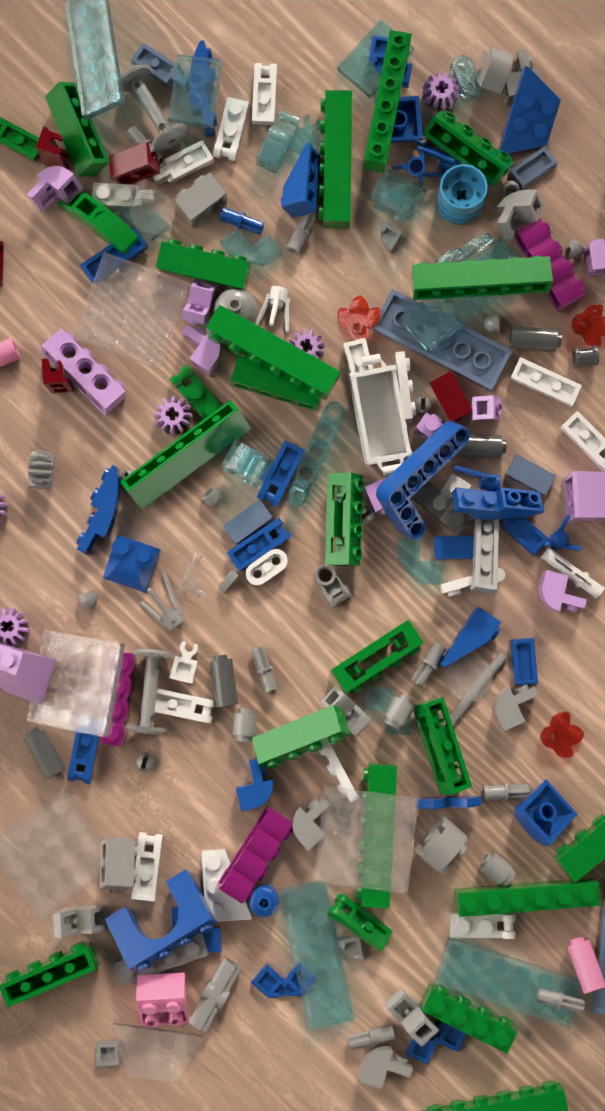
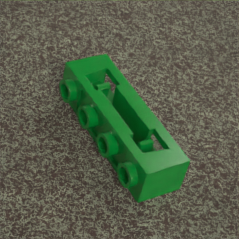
M352 472L328 474L325 565L336 567L361 566L362 513L364 510L362 503L363 475ZM335 486H337V501L334 500ZM333 538H336L335 552L333 553Z
M407 620L331 669V672L345 693L350 691L351 694H354L363 688L361 683L370 679L373 682L382 676L381 670L389 666L390 669H393L402 663L400 658L408 654L411 657L422 650L420 645L424 642L411 622ZM401 632L402 636L392 642L396 648L405 643L407 647L399 652H392L364 671L365 674L356 680L352 678L361 672L357 665L348 671L344 669L355 661L359 663L390 643L389 639Z
M444 697L429 699L413 705L415 707L413 712L439 793L455 794L472 787ZM440 710H441L442 715H443V718H442V719H440L439 714H438V711H440ZM460 768L461 774H458L456 769Z

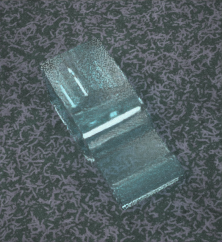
M280 109L273 126L270 127L256 155V165L277 173L301 118Z

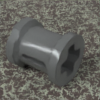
M597 345L587 349L574 347L572 351L574 367L576 368L584 364L598 365L599 350Z

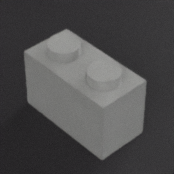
M210 172L205 176L198 177L194 181L193 186L189 189L181 190L176 195V199H174L176 208L192 228L227 202L226 192Z
M107 837L101 841L100 889L128 890L134 886L137 880L134 860L137 859L138 854L135 839Z

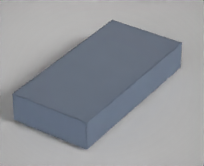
M544 146L509 170L508 174L519 185L520 190H523L555 168L558 163Z
M517 454L505 473L507 477L534 491L540 492L543 496H546L556 477L553 473Z
M259 499L224 524L223 527L237 545L273 519V517Z

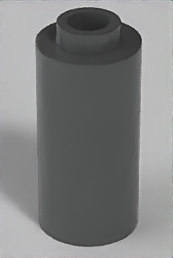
M511 326L509 348L555 352L556 348L561 346L562 334H558V329Z
M470 434L468 443L455 457L501 458L502 453H506V440H502V435Z
M227 655L213 656L214 661H210L215 707L237 705L238 697L232 658L228 659Z
M35 727L25 733L27 737L23 740L45 780L66 769L44 728L39 730L38 727Z

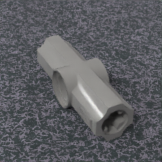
M224 957L212 980L210 979L200 996L201 1000L189 1019V1022L195 1028L206 1032L214 1020L217 1011L221 1010L230 994V988L241 970V966L235 961Z

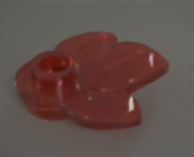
M361 295L352 300L349 309L340 308L338 310L340 325L348 330L350 337L354 340L366 338L370 333V329L378 324L381 316V309L377 307L369 309L366 299ZM361 325L360 331L356 332V327Z
M597 303L586 306L582 313L573 317L571 323L573 332L582 335L585 343L591 347L594 345L601 347V336H605V316H602L603 305Z
M566 711L555 714L551 718L550 725L546 726L540 734L543 745L553 749L557 756L562 758L573 757L574 751L572 746L581 742L584 737V732L580 727L570 724V712ZM552 733L555 735L554 741L551 740Z

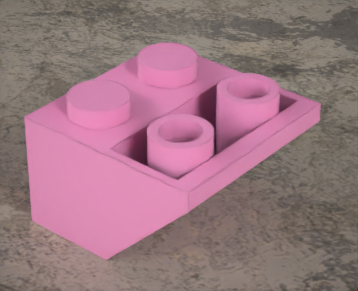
M185 972L137 976L136 1002L142 1027L154 1028L159 1025L179 1026L189 1023Z

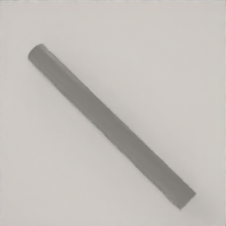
M501 652L450 714L453 726L505 662L507 657Z

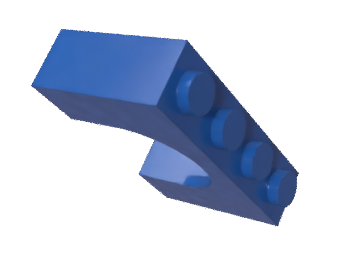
M185 869L166 881L178 906L177 923L168 935L159 939H149L143 933L133 911L127 907H123L105 918L129 970L141 973L151 967L150 963L157 959L167 958L172 954L171 950L178 946L184 947L192 941V937L209 932L213 928L212 925L217 923L195 878L188 870Z

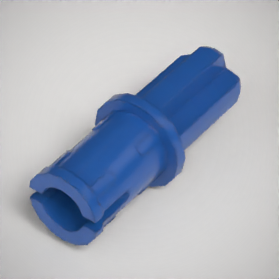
M223 207L221 211L220 221L237 226L238 230L242 228L259 235L264 229V222L246 216L245 212L241 214L227 207Z

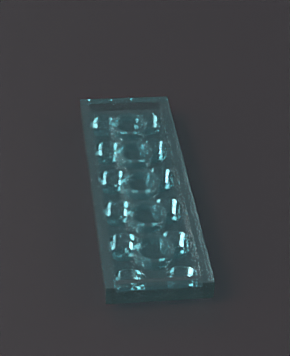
M109 0L65 1L81 112L82 116L89 120L125 103Z
M500 238L474 258L473 261H483L490 258L500 260L518 256ZM501 295L421 300L400 317V321L430 353Z
M325 879L279 889L308 1030L312 1031L355 1020L334 920L327 915L331 906Z
M450 936L447 938L434 980L435 984L568 1028L571 1026L575 1011L563 1008L558 1011L555 1007L536 1003L537 990L540 987L558 993L563 991V995L579 999L582 989L577 978L456 938H451Z

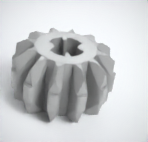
M43 450L32 451L29 457V485L37 489L51 488L54 476L53 454Z

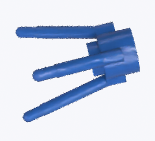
M413 141L419 145L417 147L419 151L440 159L438 169H441L442 172H423L424 177H443L448 169L459 165V161L450 154L423 141Z
M420 152L419 157H413L407 163L394 165L391 168L392 170L407 169L410 175L418 177L419 186L422 187L425 153Z
M459 466L454 467V470L458 473L479 478L478 486L484 491L496 492L500 488V475L483 473Z
M569 514L566 515L557 531L549 536L548 542H545L546 547H551L555 550L563 548L575 551L582 550L580 546L569 544L568 535L564 532V528L571 518Z

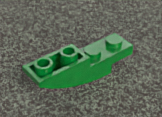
M86 192L83 194L79 193L69 204L63 200L58 203L62 210L91 228L96 236L123 254L140 239L120 218Z

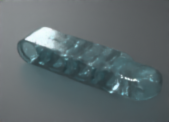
M337 401L329 402L325 406L298 465L296 478L289 494V504L294 507H300L305 503L341 425L344 407ZM334 408L340 412V416L331 418L327 412ZM321 429H328L331 436L323 439L318 435V432ZM313 449H318L322 456L315 460L309 456V452ZM310 470L313 474L312 478L303 480L300 477L301 471Z

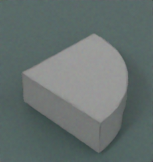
M383 222L380 233L381 242L385 249L392 253L403 232Z
M231 570L223 582L219 584L218 588L225 593L240 576L234 570Z
M357 935L337 938L339 946L344 953L354 959L364 960L361 938Z

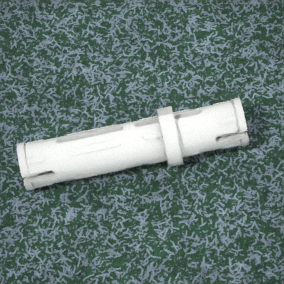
M550 547L541 556V559L560 573L568 575V578L575 583L574 586L577 588L581 587L595 599L604 591L605 587L590 578L589 573L586 571L583 573Z

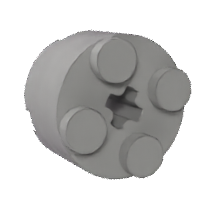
M443 817V821L438 820L423 837L424 845L418 844L415 853L435 871L444 874L451 867L453 858L455 856L459 858L466 851L467 835L450 820Z

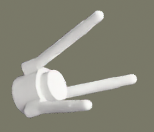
M280 286L271 287L270 294H266L265 302L254 324L259 326L268 305H270L272 311L269 325L273 326L277 309H282L284 306L285 332L289 333L290 298H287L288 290Z

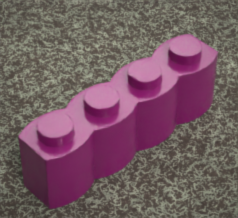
M539 218L537 222H532L517 230L514 238L526 258L533 256L550 257L553 282L548 295L555 308L560 312L583 299L586 295L584 292L586 288L584 283L580 279L577 280L574 276L572 263L569 260L566 261L562 256L563 249L560 243L551 238L549 225L546 222L543 223Z
M115 651L110 663L112 675L107 685L109 698L104 707L106 721L101 729V741L103 745L121 746L125 743L128 735L126 721L131 712L129 699L134 690L132 676L137 668V657L133 653Z
M267 806L222 874L216 887L241 904L245 900L248 901L255 890L253 887L257 880L261 881L266 875L268 862L278 856L280 843L283 839L287 840L292 834L293 822Z

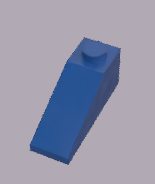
M307 143L304 146L283 186L281 206L292 218L316 212L320 154L311 143Z
M476 607L438 665L446 667L489 642L490 639L495 640L501 631V628L498 627L501 621L483 609Z

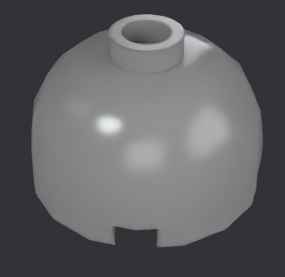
M239 288L227 289L218 296L214 303L213 313H215L220 304L252 323H255L257 320L258 307L256 300L246 290Z

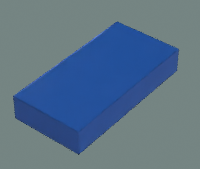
M525 517L505 519L499 525L532 556L549 540Z
M474 535L434 536L435 560L473 559Z
M534 638L510 640L514 685L538 684Z

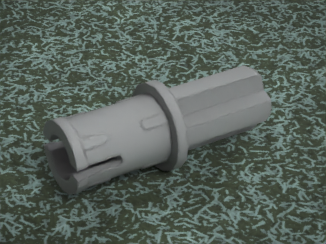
M133 126L128 129L126 136L135 146L147 142L150 145V153L156 151L159 166L163 162L164 157L157 150L153 149L152 141L147 139L137 127Z
M315 213L303 215L297 227L293 228L294 234L286 247L289 252L296 255L300 254L306 238L310 236L309 231L316 219Z
M434 642L426 657L421 659L422 663L412 678L416 685L424 686L433 670H437L436 666L447 650L442 645Z
M259 646L252 649L251 654L257 668L256 674H259L264 693L277 689L278 686L271 670L273 666L269 664L264 647Z
M507 783L497 786H483L484 801L498 799L508 801V799L527 798L530 795L528 784L507 785Z
M540 987L537 990L536 1003L555 1007L558 1011L563 1008L583 1013L584 1000L563 995V991L558 993Z
M392 1024L372 1030L369 1028V1031L348 1036L351 1050L370 1045L375 1047V1044L396 1040Z

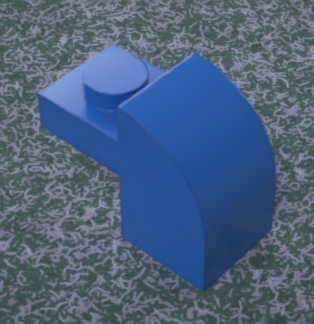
M257 758L249 760L254 782L236 787L241 811L263 805L269 799L273 790V778L264 780L263 776L267 775L266 768L258 764Z

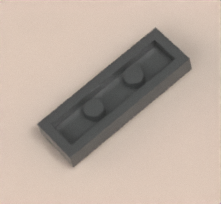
M429 481L411 497L456 536L460 534L471 520L469 514L456 512L454 502Z

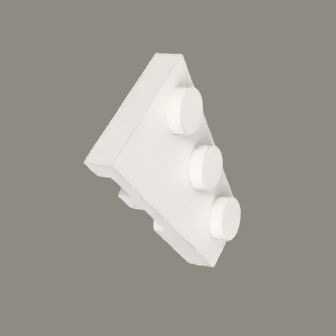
M202 850L204 898L216 921L253 919L246 901L241 904L216 887L222 874L230 864L226 850Z

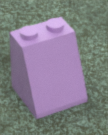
M572 471L563 478L565 513L571 516L568 523L605 521V472Z
M0 643V688L6 693L42 705L56 660Z

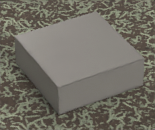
M97 1040L96 1067L120 1066V1040Z

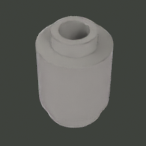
M402 694L399 698L394 696L385 713L386 718L384 722L400 730L402 726L406 725L415 708L411 705L413 700Z
M239 708V713H234L233 735H235V741L253 742L252 738L256 736L257 714L252 713L253 709Z
M495 852L491 855L487 853L480 861V865H482L481 871L498 885L507 886L516 874V871L512 869L513 866Z

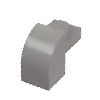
M491 46L489 52L483 51L480 58L484 65L477 82L480 87L501 94L510 73L512 54Z
M527 49L518 50L514 59L516 72L509 74L503 88L506 105L513 103L524 66L530 67L540 77V68L533 69L531 56L528 57Z
M537 189L514 192L506 196L498 204L497 208L500 213L498 228L501 230L504 239H513L520 223L537 222L543 209V203Z
M527 684L514 689L515 694L512 693L510 688L506 687L498 693L493 703V713L501 731L509 730L525 722L518 704L538 696L535 687L528 688Z
M336 685L320 701L325 708L335 705L343 709L348 729L354 736L363 730L371 720Z
M324 796L321 799L318 797L314 798L307 805L308 811L299 805L293 816L294 834L308 851L325 836L324 830L315 822V819L330 806L329 801Z
M107 905L72 906L63 908V911L53 913L55 938H63L76 933L93 934L108 929L105 918H107Z
M402 988L384 1004L421 1047L439 1031L428 1014L421 1011L420 1005L416 1000L409 996Z
M389 1044L376 1045L368 1050L363 1057L358 1073L359 1082L382 1089L387 1070L410 1077L413 1069L411 1061H408L409 1058L401 1054L392 1056L393 1051Z

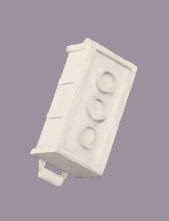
M380 354L361 357L362 363L359 372L347 375L364 463L366 465L377 464L383 471V475L387 476L391 475L403 463L404 458L409 457L413 453L409 444L396 365L386 366ZM381 363L382 366L365 371L363 369V366ZM397 459L400 461V464L382 467L383 462Z

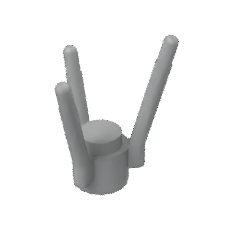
M162 573L175 610L172 607L167 610L151 588H148L147 591L163 613L161 616L158 615L143 601L140 605L158 620L163 628L167 627L170 631L184 621L182 618L184 612L178 604L166 573Z

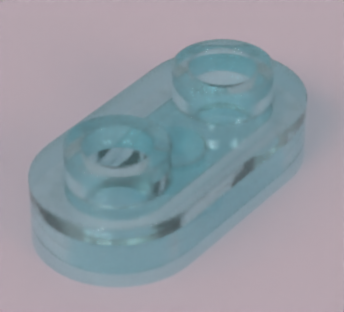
M466 55L456 56L450 65V72L453 78L456 77V85L460 87L459 93L465 99H475L481 92L482 87L477 82L479 76L473 61Z

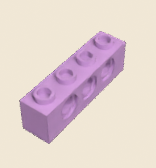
M61 328L41 345L42 354L57 369V362L60 360L64 366V375L106 416L125 399L126 391L124 385L118 379L114 380L103 364H98L94 361L91 352L86 348L82 349L77 344V339L70 332L66 333ZM70 352L73 353L75 356L72 358H66L64 357V354ZM88 368L91 372L83 374L80 372V369ZM102 383L105 384L107 387L103 390L97 389L95 386L97 384Z

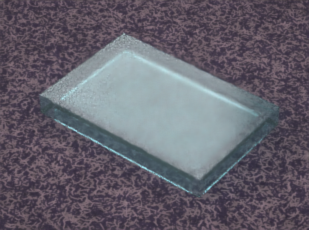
M382 20L372 28L337 67L338 72L369 98L378 90L380 81L379 73L369 61L372 37L375 35L388 38L389 31L393 30ZM410 44V49H409V54H408V56H409V55L413 52V50H414V47H413L411 44Z
M177 54L168 116L169 122L213 128L222 60Z

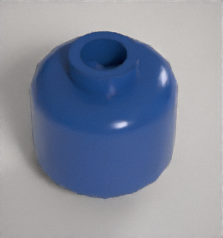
M258 885L254 888L255 890L249 899L250 909L259 917H269L278 909L279 894L271 885Z

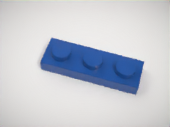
M136 228L132 230L140 239L125 254L108 245L80 264V267L93 285L149 248Z

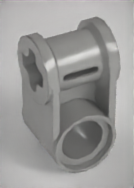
M322 565L315 571V581L333 610L337 604L346 598H352V594L331 566ZM322 569H326L331 573V579L328 582H323L319 579V572ZM339 592H342L340 595L333 598L334 595H336Z

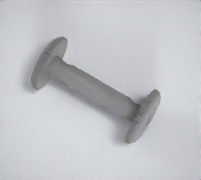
M143 64L135 65L121 74L116 84L117 90L122 93L134 91L159 132V135L152 142L153 149L157 151L168 150L185 137L187 128L183 123L169 125L145 85L146 80H148L152 73L150 67Z
M136 649L133 655L146 656L147 661L141 704V721L139 725H126V729L134 733L164 734L167 728L153 727L160 658L174 659V655L164 650Z

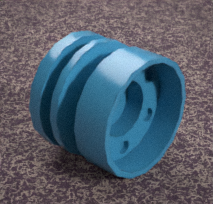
M466 164L453 166L445 172L441 178L437 198L438 211L445 220L452 224L463 225L477 219L482 211L488 188L486 177L474 166Z

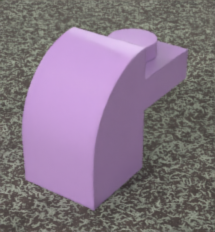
M52 166L37 174L40 181L26 195L35 207L43 212L57 197L69 204L84 188L72 172L61 166Z
M195 279L190 287L188 303L182 311L181 318L191 324L207 325L217 285Z
M186 324L182 330L183 337L197 346V349L189 358L190 362L210 376L221 359L220 344L212 342L208 338L209 335L204 336V331L195 325L191 327Z
M545 570L542 571L538 592L540 600L546 608L553 612H559L561 605H564L563 609L572 612L585 608L587 599L564 594L568 575Z

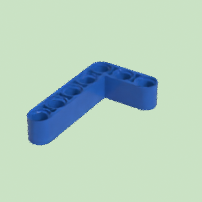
M452 421L445 422L378 486L376 490L377 500L398 532L413 540H418L424 535L426 531L425 523L410 498L468 443L470 430L467 427Z

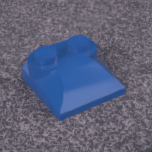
M419 96L400 97L391 143L422 141Z
M117 535L111 546V554L103 579L146 593L161 550Z
M547 779L523 802L519 803L514 810L515 818L536 842L545 847L550 846L577 815L574 809Z

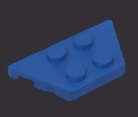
M523 67L498 151L502 150L507 154L546 146L561 99L530 67Z

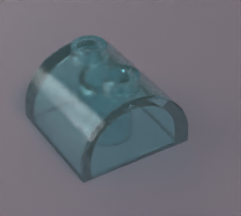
M388 170L376 182L370 200L375 202L374 207L379 211L385 212L389 209L395 213L394 218L396 220L406 222V219L412 220L428 190Z

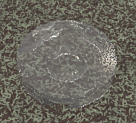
M147 189L137 194L130 205V219L133 226L139 232L149 236H157L165 233L171 227L174 220V206L171 199L161 191Z
M461 657L454 661L448 669V688L461 701H479L488 694L492 687L493 677L491 669L479 657Z

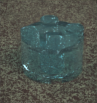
M235 439L222 462L224 464L222 469L237 477L241 474L243 476L242 481L257 488L258 485L262 486L275 461Z

